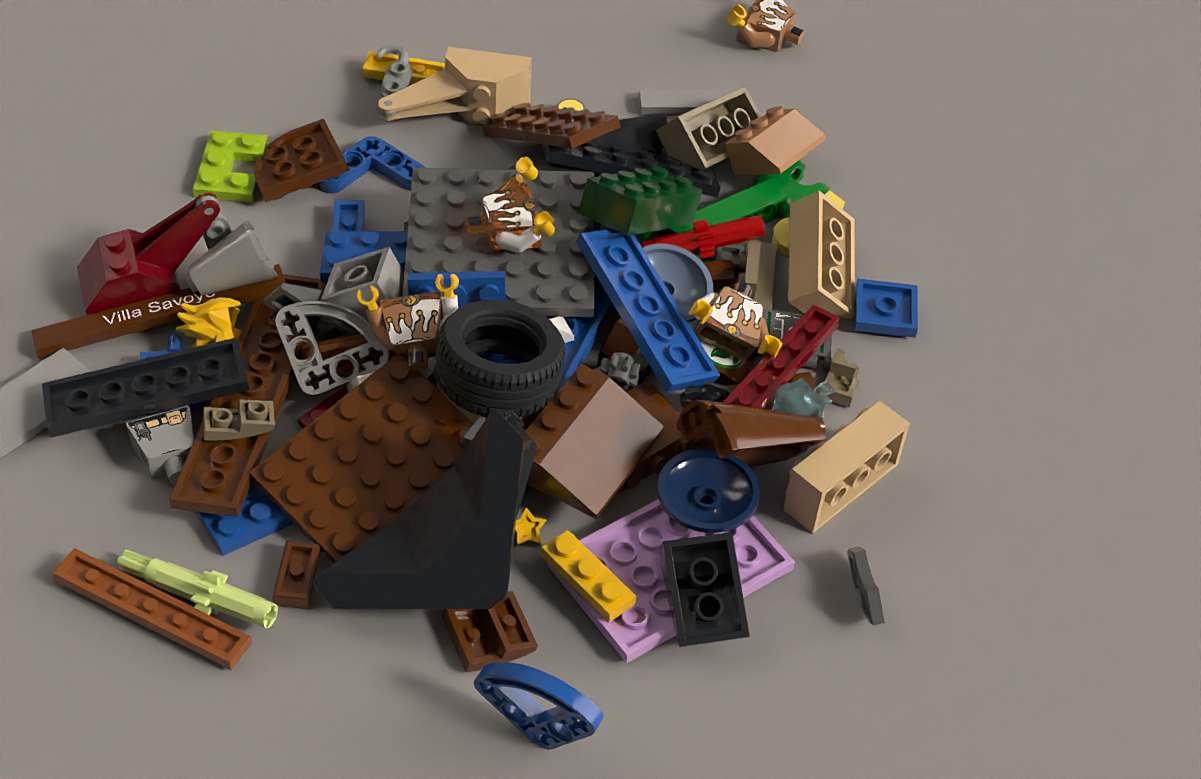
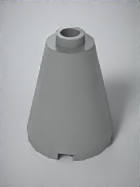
M250 220L239 225L188 267L189 274L185 275V278L193 293L199 291L201 295H207L270 280L278 276L273 269L275 267L260 237H256L253 231L255 228Z

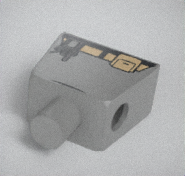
M189 406L126 422L130 445L151 478L159 479L167 476L171 484H176L194 443Z

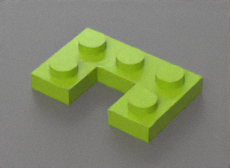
M211 130L193 187L194 198L202 193H213L216 195L217 200L253 203L258 186L254 174L232 172L235 161L256 162L258 157L262 159L268 149V135Z

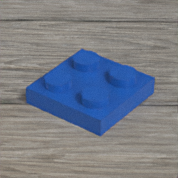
M857 278L855 286L854 331L916 338L918 330L917 285Z

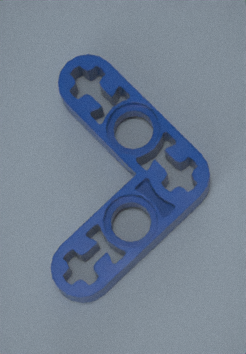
M369 136L363 138L342 153L346 163L356 162L359 164L358 166L348 167L349 171L340 174L336 178L318 182L323 192L338 193L373 168L398 185L411 191L413 167H426L381 138ZM390 161H397L400 164L397 166H389L386 163Z

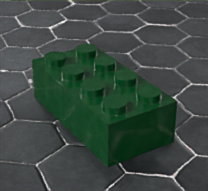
M652 166L651 169L647 170L636 168L633 172L618 171V174L601 173L598 177L587 178L578 213L626 236L692 224L694 221L702 189L693 186V182L687 178H675L668 175L669 171L658 166Z

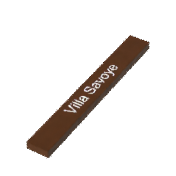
M276 264L273 269L278 276L270 280L207 295H201L199 291L193 293L191 288H186L33 329L31 332L38 358H43L56 353L63 347L69 351L181 320L177 316L179 312H187L181 307L182 303L197 306L211 299L230 298L240 301L242 304L261 299L269 295L282 283H286L280 265Z

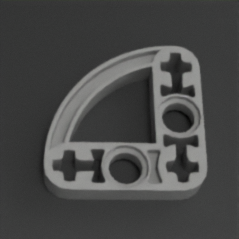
M306 301L288 305L279 310L276 315V327L301 389L311 396H321L346 386L355 377L375 372L391 359L390 351L374 335L370 323L356 312L344 306L323 301ZM289 313L294 317H299V320L295 322L297 331L300 334L304 331L306 332V336L295 337L290 342L288 337H294L295 335L289 326H284L283 324L288 320L287 315ZM325 316L344 321L356 328L367 339L368 343L323 360L307 317ZM302 342L309 343L312 348V353L306 360H298L294 353L295 347ZM373 348L378 352H383L384 355L379 358L380 364L376 365L372 361L362 364L366 370L361 372L360 364L354 357L355 355L359 354L360 359L363 360L371 356L370 350ZM342 360H350L353 363L354 371L348 378H341L336 372L337 365ZM329 366L330 374L336 381L335 383L331 384V380L327 378L319 382L320 388L317 390L313 386H307V382L311 380L310 374L314 373L318 377L328 374L324 368Z

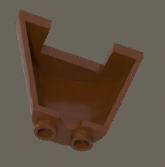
M709 400L692 401L684 407L678 419L676 428L682 433L680 442L675 443V456L692 449H716L719 459L734 455L752 468L797 457L806 452L807 445L814 446L826 439L825 424L822 418H814L810 415Z

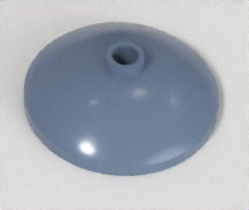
M652 244L643 247L644 252L687 322L696 320L697 318L694 315H688L694 302L713 292V282L707 267L697 256L675 245Z

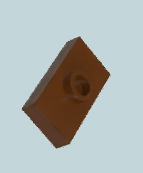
M286 541L272 597L273 603L282 606L309 607L313 589L311 581L316 576L321 554L319 544Z

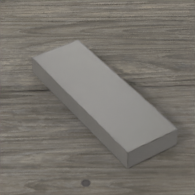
M639 89L641 115L665 112L666 115H682L723 96L722 89Z

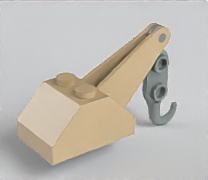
M390 45L381 48L376 55L377 58H381L388 53L398 55V60L386 70L381 86L382 98L378 101L379 117L386 121L457 112L468 123L485 124L491 121L493 115L499 113L509 114L515 111V106L522 103H530L532 57L448 46L445 55V70L410 85L412 70L409 65V54L404 48Z

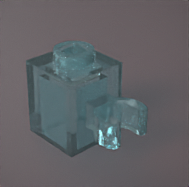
M803 378L792 383H785L776 390L773 410L823 418L825 407L832 404V399L828 395L834 393L835 389L825 381L813 390Z

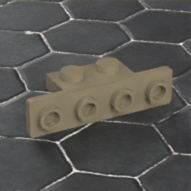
M750 240L747 241L746 252L741 251L739 269L744 270V273H739L738 283L743 282L750 285L752 288L750 298L761 303L764 309L772 310L776 244Z

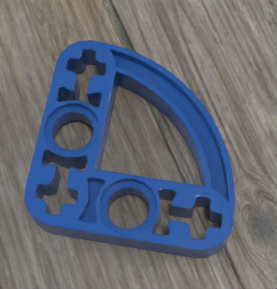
M511 662L490 663L482 668L474 680L475 689L532 742L548 750L592 736L604 717L600 708L577 689L555 676L530 666ZM526 691L557 705V707L545 710Z

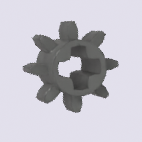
M618 352L613 353L610 360L607 358L602 359L600 371L601 374L611 378L626 392L629 385L632 387L637 386L640 365L634 364V359L629 354Z

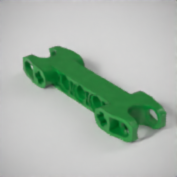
M798 160L781 174H758L754 179L752 187L696 211L693 222L706 219L710 226L761 215L765 224L781 216L785 218L790 217V203L817 191L825 195L830 188L821 182L813 185L799 184L804 177L806 165ZM687 224L656 230L657 232L649 238L648 236L654 231L638 234V242L642 244V242L653 240V238L692 230L693 225ZM693 253L702 262H708L712 258L708 257L701 259L698 253Z

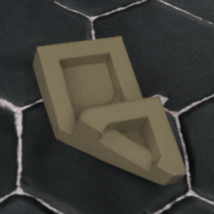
M837 348L820 395L824 400L850 407L859 383L857 379L859 367L855 363H848L844 359L845 352Z

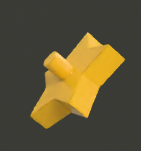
M525 507L520 519L516 520L517 546L527 540L541 544L540 529L547 519L534 518L527 507Z

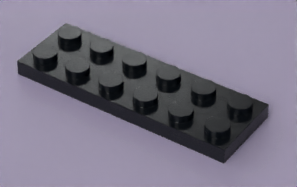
M595 140L588 141L573 149L543 144L547 162L607 174H618V171L633 172L636 168L647 170L651 169L652 166H658L667 169L670 176L691 180L693 186L702 189V195L718 198L721 186L710 167L700 170L670 156L662 159L654 157L655 155L649 151L638 150L637 153L626 151L625 147L617 144H610L609 147L598 145L599 143Z
M237 337L42 383L47 429L51 438L250 390Z

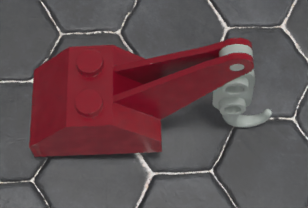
M213 193L200 194L190 203L144 233L126 229L98 237L77 266L86 314L97 313L181 290L177 269L202 235L208 250H210L232 232L227 217L220 214L216 195Z

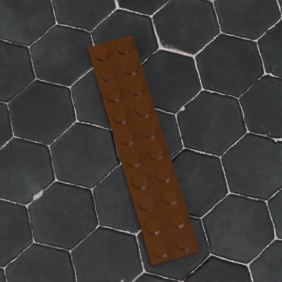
M283 274L286 284L323 291L327 282H321V279ZM264 298L255 300L238 339L250 390L212 399L209 407L238 409L239 399L273 401L276 422L295 372L276 327L275 319L278 312L263 303ZM288 319L283 323L284 326H289L295 335L294 337H288L289 342L295 337L306 336L305 331L302 334L297 331L295 323ZM306 342L299 343L295 347L294 353L298 360L302 357L301 349L303 344H307ZM202 422L169 498L171 508L238 517L252 483L249 472L259 465L272 430L241 439L204 440Z

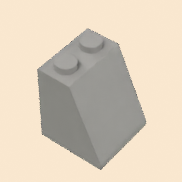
M390 247L335 263L321 301L344 306L369 322L366 314L368 307L357 299L358 290L361 289L365 300L371 301L373 292L370 286L377 288L379 296L376 303L377 306H381L380 300L403 297L404 272Z

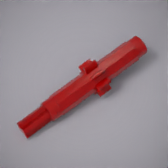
M761 215L710 226L709 222L704 219L692 222V230L653 238V240L644 241L640 245L642 248L652 244L675 245L688 250L692 254L698 253L700 258L703 259L715 256V248L765 236V228Z

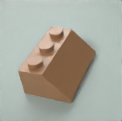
M776 106L766 110L764 116L750 122L751 125L746 129L735 132V136L727 141L725 145L734 175L781 174L825 141L826 136L796 109H783L782 106Z

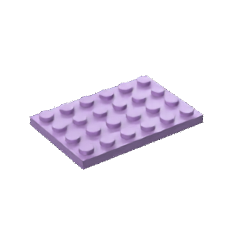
M659 499L579 540L637 596L636 604L611 622H608L548 562L547 566L625 663H628L676 636L663 580L659 546L663 541L719 533L698 532L678 524L664 511ZM753 515L738 528L721 532L733 533L743 598L794 569L795 561Z

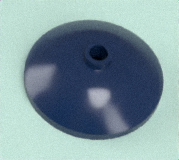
M701 448L680 453L666 463L659 475L657 493L664 511L678 524L698 532L721 533L738 528L752 517L759 502L760 488L754 472L741 459L734 455L719 459L716 449Z

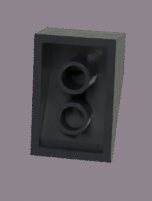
M727 532L663 541L658 548L679 648L750 637L733 533Z

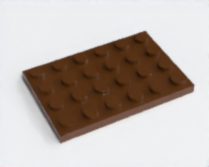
M398 353L252 469L249 474L251 480L314 544L320 545L321 551L334 564L397 520L455 465L463 453L461 437L467 427L471 428L473 423L420 371L410 370L409 361L401 353Z

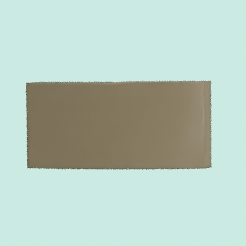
M239 399L238 409L204 407L203 410L204 440L241 439L263 434L275 428L273 401Z

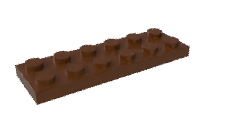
M522 103L515 106V111L509 114L499 113L493 115L490 122L482 125L485 136L571 149L621 127L618 116L605 114V111L592 113L589 109L575 111L574 108L559 109V106L545 107L544 104L532 106L530 103Z

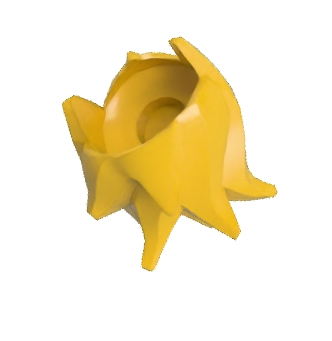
M216 298L197 306L182 303L181 307L187 312H179L177 316L186 324L176 327V331L184 332L187 337L196 338L191 348L236 337L239 339L242 330L235 328L237 315L240 312V309L236 306L241 305V302L230 298Z

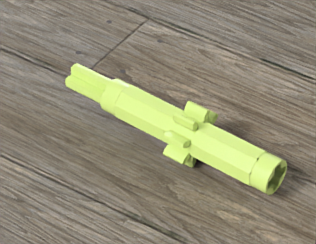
M127 549L124 550L123 556L118 557L119 569L144 578L146 582L156 585L158 588L195 602L194 608L208 615L210 613L218 614V611L264 628H269L277 617V604L225 583L228 575L212 570L211 573L204 571L202 575L157 558L151 559Z

